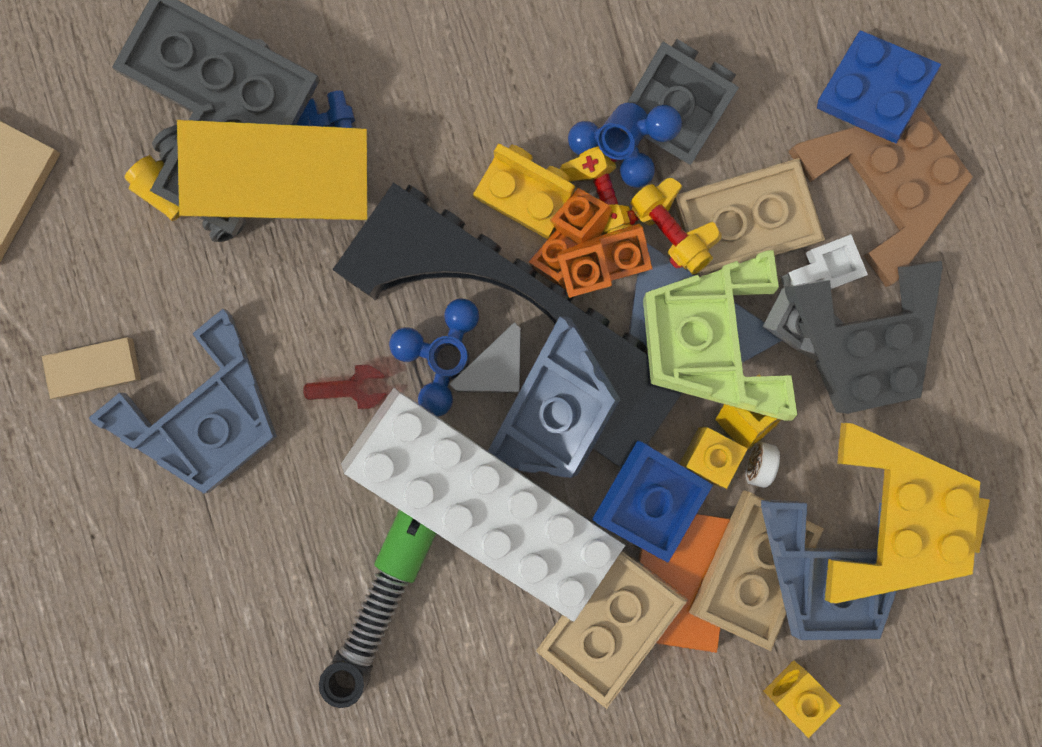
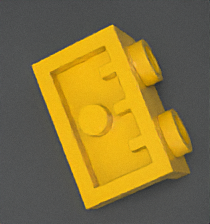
M498 143L494 150V158L473 193L474 199L548 240L555 229L550 220L574 193L575 186L570 183V176L554 166H548L545 169L532 162V155L519 146L511 144L507 148Z

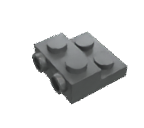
M676 38L672 46L664 41L661 43L627 103H634L640 106L647 115L653 108L659 105L674 107L682 119V127L679 134L667 142L656 141L649 135L644 137L691 165L739 87L732 83L736 76L735 73L715 61L710 69L695 61L699 53L697 50Z

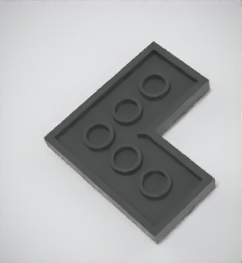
M149 0L112 66L117 73L192 112L189 118L192 121L296 125L320 82L318 75L179 0ZM176 142L150 191L179 207L178 144ZM199 217L233 236L237 235L245 218Z

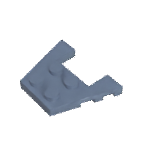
M225 309L220 310L192 333L220 367V370L152 425L127 393H118L89 417L93 424L101 429L108 430L129 447L138 449L157 461L156 464L203 494L210 493L277 438L234 319L230 312Z
M761 500L763 518L792 636L800 640L881 638L897 591L841 603L826 601L825 591L828 559L876 563L882 503H879L876 549L805 548L807 503L787 500Z

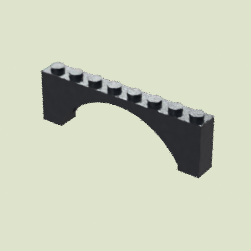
M393 182L337 262L333 271L374 300L378 298L382 291L406 283L439 278L471 279L493 284L517 294L547 315L554 324H556L560 316H567L572 319L621 399L593 450L622 468L638 440L648 445L682 394L679 391L651 384L648 355L644 353L647 346L627 332L621 337L607 328L610 321L596 310L589 307L584 312L571 303L574 297L569 298L567 290L561 286L552 283L548 288L535 279L538 272L524 261L516 258L512 263L498 254L502 248L489 237L480 234L476 239L463 230L466 225L465 222L452 212L444 209L440 214L429 207L427 204L430 199L415 187L408 185L404 190Z

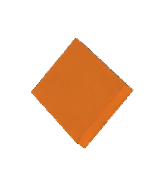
M697 513L669 563L640 548L638 561L688 599L656 642L657 644L717 653L720 627L692 615L689 611L731 518Z

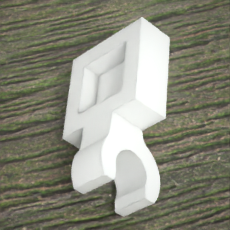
M850 234L806 252L810 264L788 272L780 278L784 288L785 286L830 280L831 289H834L868 274L853 237Z

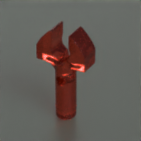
M355 365V374L349 380L306 383L303 393L307 400L351 397L357 401L358 409H374L388 396V393L368 395L365 391L358 389V387L364 385L368 379H387V376L370 365Z

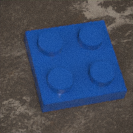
M860 30L818 99L816 109L897 144L938 74L941 64Z
M638 440L592 520L669 563L713 484Z

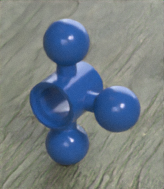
M623 103L613 111L601 128L590 121L576 123L569 131L568 144L577 155L599 146L600 150L609 158L623 160L620 167L623 181L631 187L640 188L651 182L654 177L655 166L648 155L639 153L638 144L645 135H649L659 142H667L674 139L681 130L682 119L679 112L669 105L656 106L647 115L640 106L634 103Z
M465 298L453 300L445 309L444 319L450 328L448 336L439 337L429 344L424 342L422 335L416 329L403 327L396 330L389 341L390 351L397 360L412 362L419 357L426 358L430 368L436 373L433 382L426 384L420 390L418 404L437 417L445 415L452 407L453 395L448 388L450 378H456L469 365V353L462 343L464 333L470 332L478 324L479 311L472 301ZM446 346L458 348L461 354L459 364L450 370L440 368L437 363L439 351Z

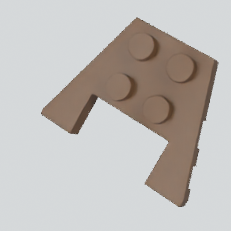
M922 107L917 108L897 144L855 126L798 143L788 151L793 159H800L804 175L810 183L847 158L899 229L898 232L863 255L885 287L898 281V267L911 263L973 178Z

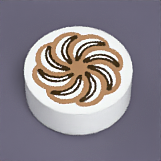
M758 441L753 446L746 466V480L748 484L762 488L772 484L780 464V452L776 445Z

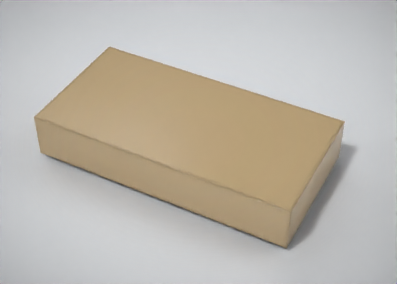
M126 337L41 356L50 399H61L141 381L133 338Z

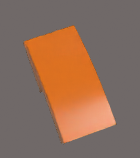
M577 188L550 220L556 230L529 261L532 268L551 282L566 289L557 253L601 236L612 212L610 205Z
M640 224L604 234L557 253L569 298L610 287L613 280L652 269L643 227Z

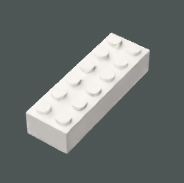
M396 388L392 389L341 463L345 475L573 622L625 547L623 543Z

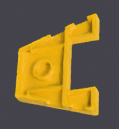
M841 423L837 464L884 469L879 538L875 564L828 559L825 600L830 603H841L972 575L980 481L852 423Z

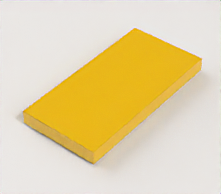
M177 120L179 216L367 220V129Z

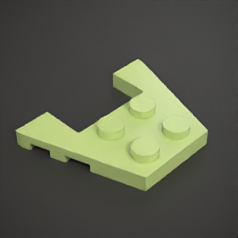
M774 250L758 253L756 258L742 263L735 261L724 265L719 271L701 277L695 275L645 293L643 306L651 384L784 421H792L797 416L792 375L745 377L742 368L733 295L774 294L779 284Z

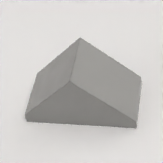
M514 322L460 373L450 385L457 392L519 393L521 328Z

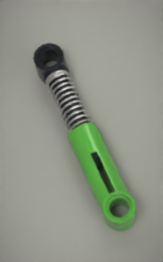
M398 510L374 562V566L378 568L380 573H375L377 579L371 581L374 586L373 588H368L370 595H364L367 601L361 602L364 608L358 610L360 616L354 617L357 623L351 624L353 631L348 632L350 638L344 639V646H341V649L336 651L331 663L320 676V694L324 701L333 707H350L359 700L365 691L371 677V670L373 668L371 662L375 658L374 652L378 651L377 645L381 644L380 638L385 636L384 630L388 629L387 623L391 622L390 616L395 614L394 608L398 607L396 601L401 600L400 594L405 592L403 587L407 586L408 582H415L437 534L401 510ZM341 670L351 673L355 679V687L349 689L341 687L336 681L335 673Z

